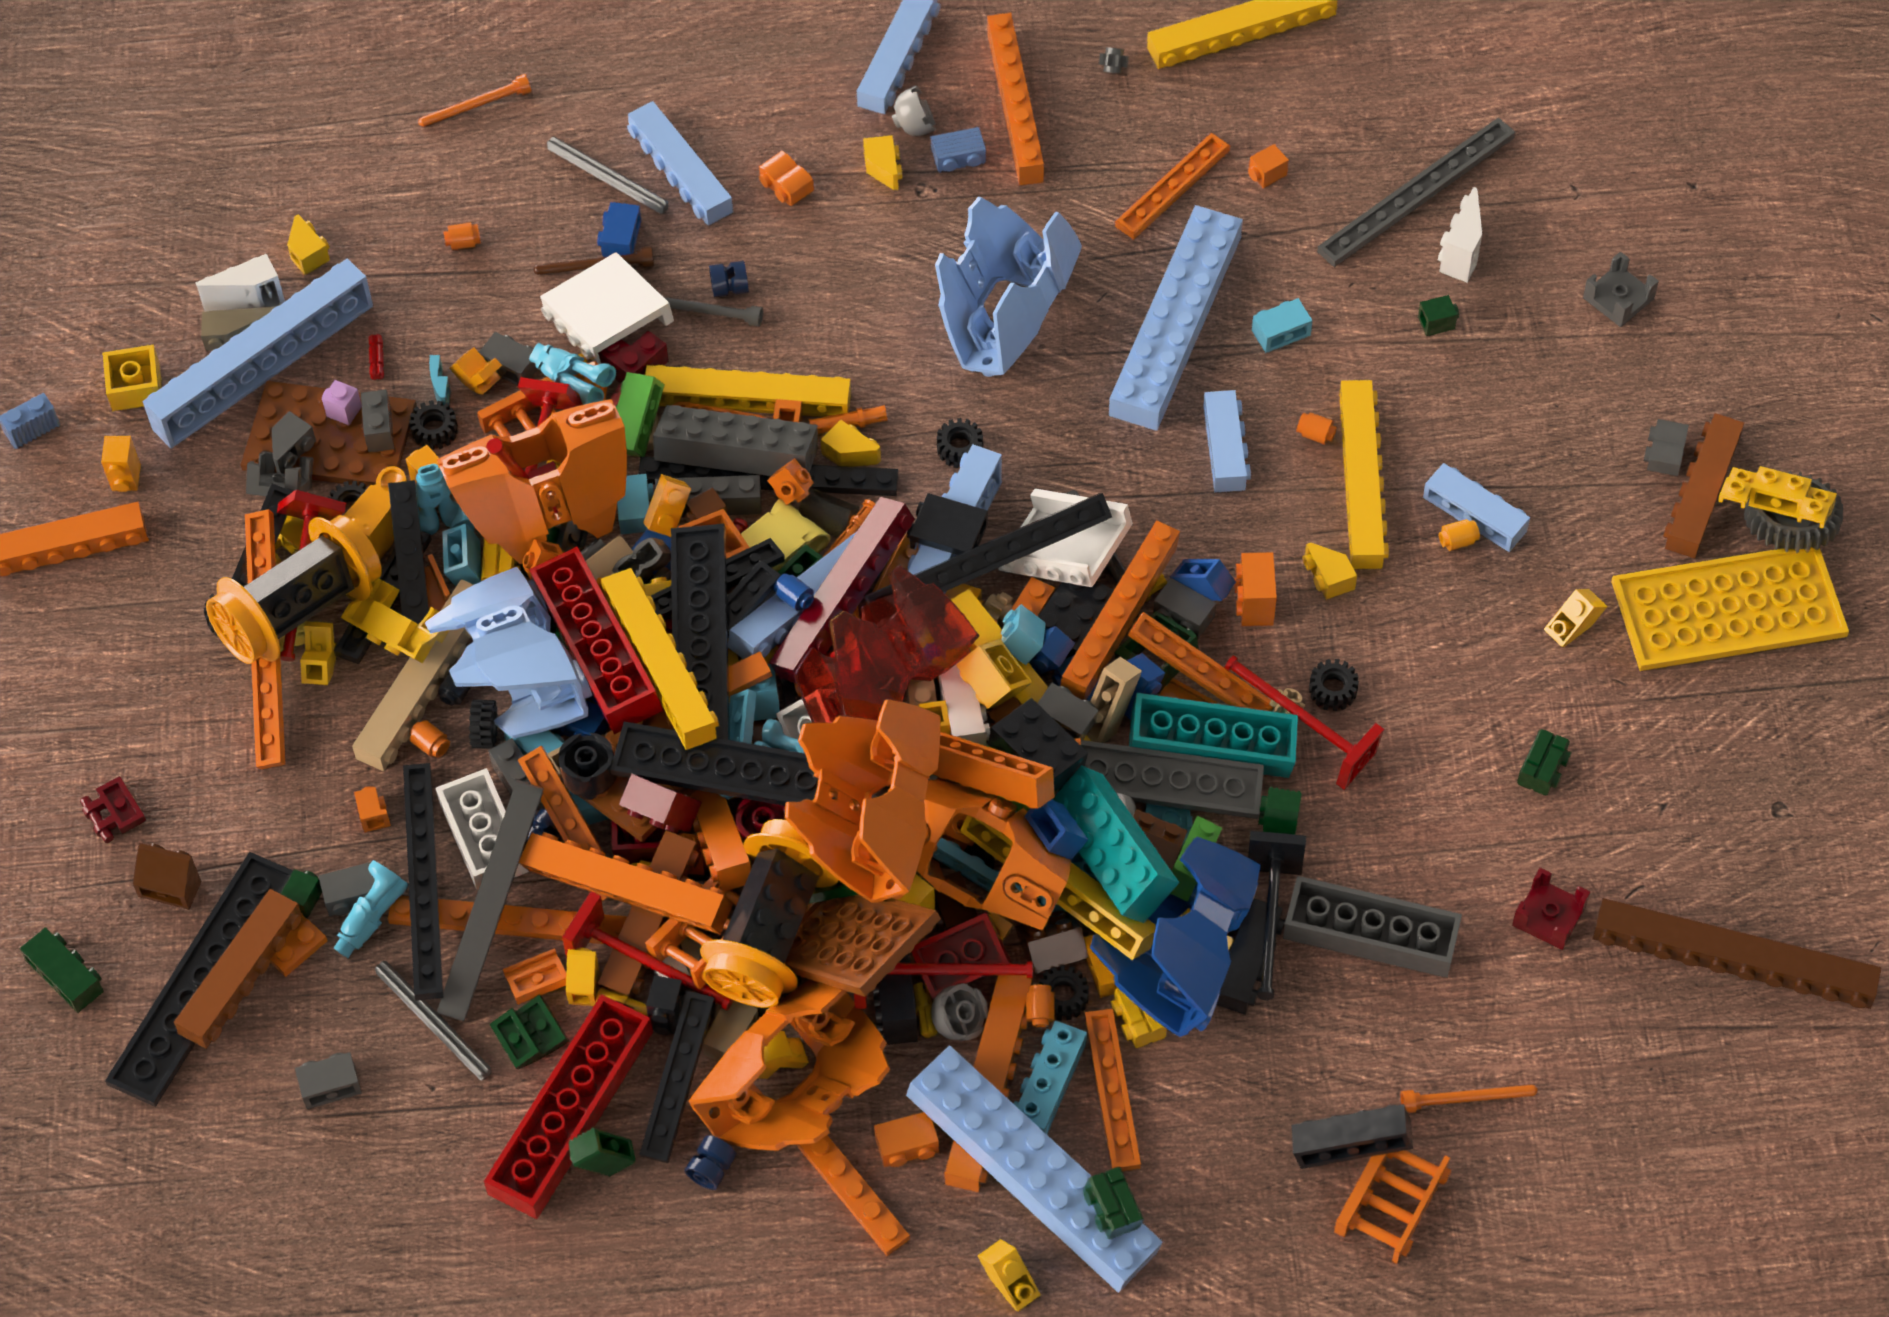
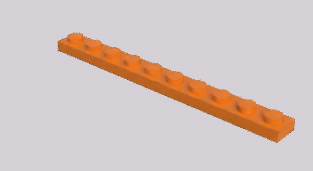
M269 509L245 514L248 584L276 566L274 513ZM279 656L277 660L271 662L260 657L252 662L251 666L256 767L262 770L286 765L281 659Z
M401 895L390 906L389 924L411 926L409 896ZM438 899L440 929L465 931L474 902ZM504 905L495 934L563 940L562 936L577 912ZM604 914L605 918L598 928L618 938L627 916ZM591 938L589 943L603 944L594 938Z

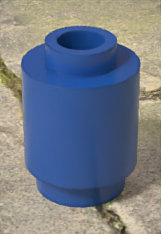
M785 573L774 584V591L777 593V597L796 611L805 610L813 603V589L794 575Z

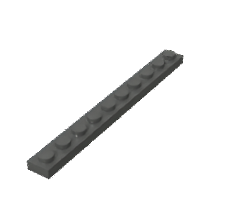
M1498 117L1320 244L1317 253L1333 267H1336L1513 140L1516 132Z

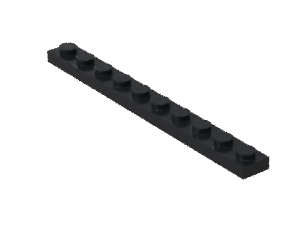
M640 457L638 474H646L648 484L653 483V485H655V479H659L661 474L672 478L759 475L655 461L654 457ZM812 465L809 472L814 483L808 489V492L897 496L898 469ZM760 475L761 490H774L767 481L771 476Z
M1098 493L866 595L865 599L874 621L884 619L1112 518L1104 494Z
M431 764L403 765L415 1001L444 998Z

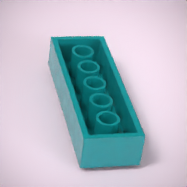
M1137 693L1131 708L1129 747L1264 765L1263 775L1289 778L1296 763L1298 715Z
M1081 765L1052 800L1064 804L1088 838V841L1079 850V853L1123 916L1144 923L1179 884V881L1105 776Z

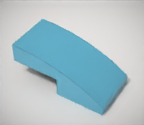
M430 355V375L436 400L442 401L443 406L446 403L449 405L451 389L448 376H443L440 355Z

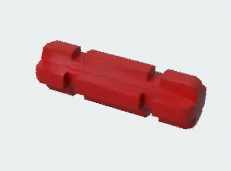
M380 334L370 335L368 338L370 377L372 380H381L384 378L383 340Z

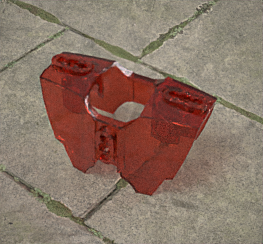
M899 565L888 574L893 594L862 606V619L853 616L847 611H843L829 621L835 658L828 657L812 647L801 661L794 677L812 723H833L836 717L839 716L878 721L885 700L902 702L911 679L932 681L937 676L950 670L971 652L970 647L980 637L966 616L934 583L925 585L912 573Z

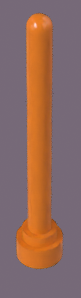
M525 74L515 77L516 80L512 81L510 85L421 117L418 121L419 125L422 127L431 125L514 93L517 95L522 94V96L531 93L529 81Z
M1522 1085L1420 1095L1419 1092H1414V1090H1405L1400 1093V1102L1405 1105L1408 1113H1416V1110L1421 1109V1106L1535 1096L1538 1089L1535 1085Z

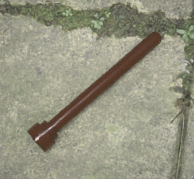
M652 246L642 247V250L637 251L635 254L619 255L628 264L638 263L639 266L644 265V268L654 266ZM607 257L536 265L533 271L537 275L585 270Z

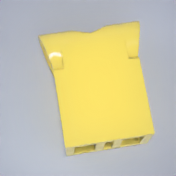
M778 499L770 513L767 512L741 533L749 547L769 538L774 541L785 555V562L772 568L776 572L805 544L819 553L829 544L831 539L827 532L811 520L803 517L799 510L790 503L786 505L782 499Z

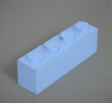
M1235 390L1205 392L1203 407L1214 492L1246 490V480H1251L1250 464H1245V458H1248L1247 443H1242V437H1245L1244 421H1239V416L1242 415V402L1236 399Z
M1443 463L1425 483L1424 499L1459 521L1465 519L1469 521L1475 520L1481 535L1508 552L1513 549L1528 530L1530 517L1523 510L1511 506L1499 495L1492 494L1484 489L1480 483L1462 475L1456 468L1449 467Z

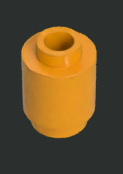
M1465 519L1443 525L1441 532H1439V540L1442 547H1446L1449 551L1473 545L1475 541L1480 539L1479 528L1475 520L1469 521Z

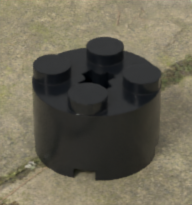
M596 733L586 736L576 734L568 738L559 750L558 761L565 787L573 794L582 796L586 800L594 799L597 795L607 791L617 779V776L611 775L610 772L614 753L610 742L605 737Z

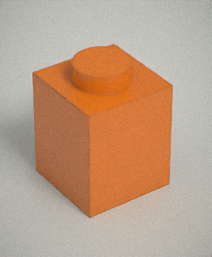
M1273 144L1250 157L1248 173L1253 181H1257L1262 188H1265L1287 176L1289 160Z

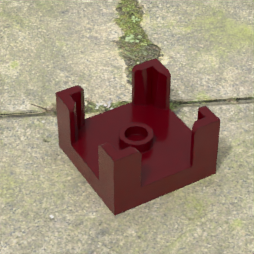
M1539 868L1524 902H1520L1516 909L1512 926L1563 950L1587 906L1591 891L1578 886L1575 895L1550 884L1552 873Z

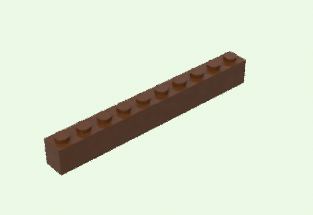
M1602 898L1592 938L1607 946L1617 945L1625 947L1631 952H1645L1653 954L1659 959H1673L1681 961L1687 966H1701L1709 968L1715 973H1729L1737 975L1743 980H1757L1765 982L1771 987H1785L1793 989L1799 994H1813L1821 996L1827 1001H1841L1860 1009H1871L1877 995L1882 968Z

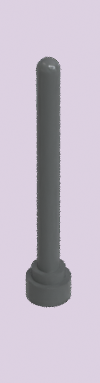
M664 297L669 302L671 309L744 319V322L756 327H760L762 324L763 307L752 305L751 308L739 309Z

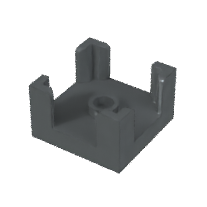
M1622 252L1613 257L1610 270L1598 281H1596V274L1587 279L1583 299L1619 327L1626 324L1655 299L1659 283L1652 275H1648L1646 284H1644L1627 270L1630 259Z
M262 451L259 454V464L255 463V461L247 463L246 494L266 496L272 483L291 491L300 490L307 492L312 488L313 457H300V467L287 468L285 474L275 473L273 452Z

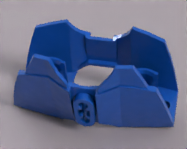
M1200 837L1194 838L1180 858V861L1191 872L1197 884L1188 901L1170 893L1148 918L1156 925L1153 944L1149 951L1131 960L1098 934L1093 935L1090 949L1114 975L1115 986L1145 1013L1178 1037L1189 1034L1193 1028L1203 1031L1213 1016L1220 995V989L1231 963L1227 933L1238 929L1247 915L1258 886L1257 881L1260 871V864L1225 846ZM1188 908L1191 909V912L1185 914L1184 916H1180Z

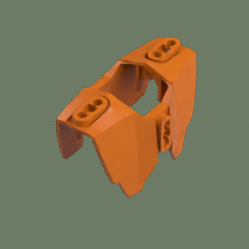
M612 399L552 413L538 427L514 436H495L491 434L439 458L437 462L449 490L478 532L489 544H499L519 564H523L524 555L526 552H529L534 539L546 541L547 534H549L547 529L559 524L572 521L574 525H577L578 529L593 534L597 539L612 532L617 502L625 496L627 448L625 426ZM492 438L500 439L504 449L522 469L546 460L551 461V459L561 463V465L554 471L531 479L517 477L512 474L496 455L488 452L486 445ZM555 506H556V508H557V510H558L559 512L556 513V514H553L554 511H553V508H552V507H555Z
M885 700L878 721L839 716L836 717L833 723L803 724L798 742L807 757L809 768L814 772V776L819 778L814 800L805 799L800 802L785 803V819L808 843L810 855L848 888L871 903L883 902V900L890 898L901 899L910 891L928 831L925 822L924 801L928 778L938 770L940 715L908 703ZM885 786L890 787L884 795L872 798V795Z
M939 779L928 780L924 801L925 822L928 831L916 871L939 893L942 892L964 904L965 907L988 910L1043 930L1067 884L1071 860L1048 851L1024 817L1028 812L1024 808L1016 813L1017 806L1014 803L997 795L987 794L976 788L953 784ZM958 813H963L982 821L1002 832L1012 841L1010 853L985 900L980 899L981 896L961 887L950 879L946 880L939 862L932 858L938 848L937 843L951 820ZM1015 882L1021 885L1022 891L1016 888ZM1038 896H1043L1046 899L1045 906L1038 903Z
M809 979L779 1000L776 1006L766 1010V1013L747 1031H744L738 1040L728 1048L724 1056L688 1102L713 1136L727 1144L758 1150L778 1151L788 1145L817 1143L823 1137L830 1134L829 1128L833 1120L829 1113L834 1112L841 1106L844 1096L853 1099L854 1096H859L865 1090L880 1085L883 1078L890 1071L889 1064L883 1053L887 1042L869 1017L861 1009H855V1003L846 990ZM790 1023L814 1053L816 1063L813 1071L790 1094L774 1101L772 1098L765 1096L753 1082L767 1069L764 1061V1047H767L769 1042ZM713 1107V1112L709 1115V1110Z

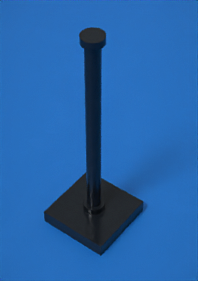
M1250 831L1248 858L1260 864L1261 872H1269L1261 988L1257 990V997L1265 1001L1272 1000L1275 993L1272 989L1280 873L1302 875L1306 836Z

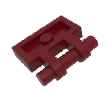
M120 776L96 788L99 796L96 800L92 801L89 796H85L80 800L83 806L82 812L87 819H91L94 824L93 830L98 837H102L105 843H110L114 840L111 832L113 828L118 827L123 834L146 821L144 814ZM107 809L110 816L103 819L100 812Z

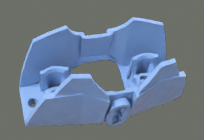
M978 197L968 208V223L964 235L966 239L964 245L967 248L965 253L959 257L958 262L942 253L939 254L935 264L941 293L939 308L951 345L963 369L972 372H982L987 377L1004 375L1038 334L1041 324L1049 311V307L1057 294L1066 288L1082 248L1076 233L1059 212H1055L1042 231L1044 238L1042 239L1008 206L1001 205L997 207L984 198ZM1004 280L1013 282L1009 284L993 312V323L985 310L984 302L997 282Z
M518 567L491 576L453 596L449 606L425 622L430 634L465 627L466 631L473 638V642L466 647L461 658L449 670L456 687L493 686L498 691H509L512 697V705L505 713L496 718L494 722L513 739L541 733L588 717L586 698L592 696L589 684L577 661L573 660L555 633H550L551 617L534 581L532 579L527 581Z

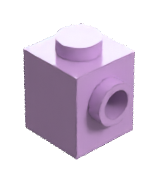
M334 380L330 388H327L322 396L326 416L346 425H350L362 407L358 389Z

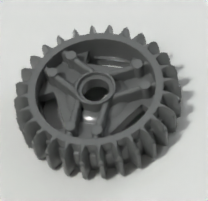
M1812 474L1805 478L1812 479ZM1821 478L1817 480L1812 479L1811 487L1837 493L1836 489H1830V483L1822 484ZM1836 495L1831 515L1827 518L1824 528H1819L1820 523L1813 525L1814 521L1802 519L1800 523L1797 522V519H1790L1783 514L1749 506L1748 499L1744 508V520H1746V527L1750 528L1751 534L1757 535V541L1765 540L1766 546L1773 544L1775 545V550L1779 547L1785 548L1786 553L1789 549H1795L1796 553L1800 549H1804L1808 553L1810 547L1818 550L1820 544L1827 546L1829 541H1834L1835 536L1840 531L1844 508L1841 503V497Z

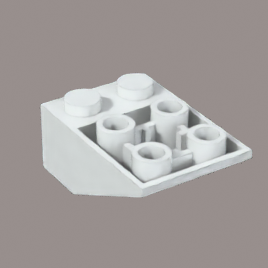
M1473 187L1469 196H1464L1460 205V213L1454 214L1450 224V232L1445 231L1440 245L1443 247L1438 256V261L1441 262L1439 272L1464 282H1468L1477 265L1482 239L1478 191L1475 187Z
M267 254L255 257L243 264L230 267L223 272L196 282L204 311L276 307L285 302L278 275Z

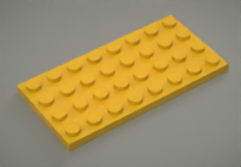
M1810 547L1808 553L1804 549H1800L1798 553H1796L1795 549H1789L1786 553L1785 548L1615 575L1611 581L1640 671L1844 638L1849 633L1820 548L1815 550L1813 547Z

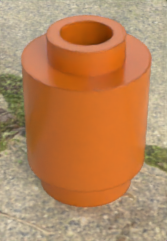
M469 222L448 226V231L443 232L446 246H451L452 251L475 247V244L481 243L478 224H471Z
M1310 412L1309 414L1303 413L1301 415L1296 432L1301 433V436L1325 445L1327 441L1332 442L1337 427L1333 426L1334 420Z
M427 720L415 723L410 730V742L430 757L440 758L450 747V740L447 739V735Z
M1050 985L1029 986V992L1026 993V1021L1031 1022L1032 1027H1048L1049 1022L1055 1021L1054 993L1051 991Z

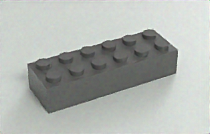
M666 405L653 435L654 460L772 476L778 469L795 458L802 468L810 472L818 451V426L805 422H791L781 419L761 418L753 415L746 416L729 412Z
M1297 876L1285 921L1283 939L1448 978L1462 914Z

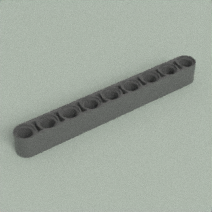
M517 780L443 991L444 998H441L437 1013L465 1021L544 788Z

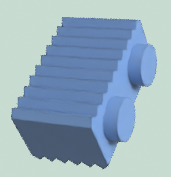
M979 127L931 136V150L938 172L942 170L953 171L956 168L960 169L966 166L975 167L986 162V149Z
M44 393L0 415V424L3 432L14 449H18L19 446L23 447V444H27L28 441L32 442V439H37V436L41 437L42 434H46V431L50 432L51 429L60 426L55 409Z

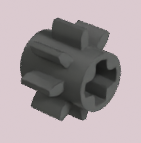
M1106 47V53H1100L1099 65H1104L1103 72L1122 73V67L1128 68L1129 56H1124V49Z

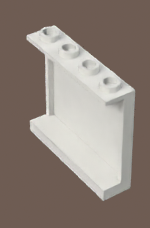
M617 253L612 254L540 296L543 304L541 311L548 321L552 320L557 330L561 334L565 333L574 347L578 346L587 360L591 359L598 364H601L598 352L654 319L658 318L665 326L674 321L669 302Z
M1034 489L1030 495L1034 508L1021 527L1085 500L1088 497ZM1106 501L1112 518L998 569L1005 572L1093 587L1133 524L1128 504Z

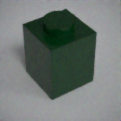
M1449 295L1420 302L1418 319L1426 337L1455 329L1457 318H1459V309L1456 303H1452Z
M294 869L280 894L298 903L300 912L304 917L308 918L322 894L320 880L317 875L310 871L301 872Z

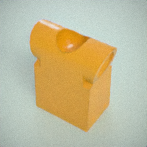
M395 466L383 469L377 476L376 484L370 485L343 515L352 520L365 533L372 543L379 560L382 559L394 542L388 483L407 481L404 471Z

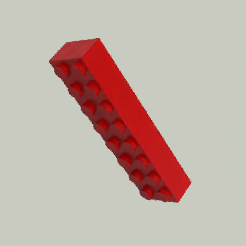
M578 547L529 569L537 589L571 654L582 670L591 692L613 733L621 732L624 721L637 724L664 711L651 681Z
M600 995L485 1178L484 1185L487 1195L535 1219L539 1218L572 1164L569 1141L573 1140L574 1137L577 1138L578 1135H582L583 1132L586 1133L587 1130H591V1127L594 1128L653 1033L650 1017L609 997Z

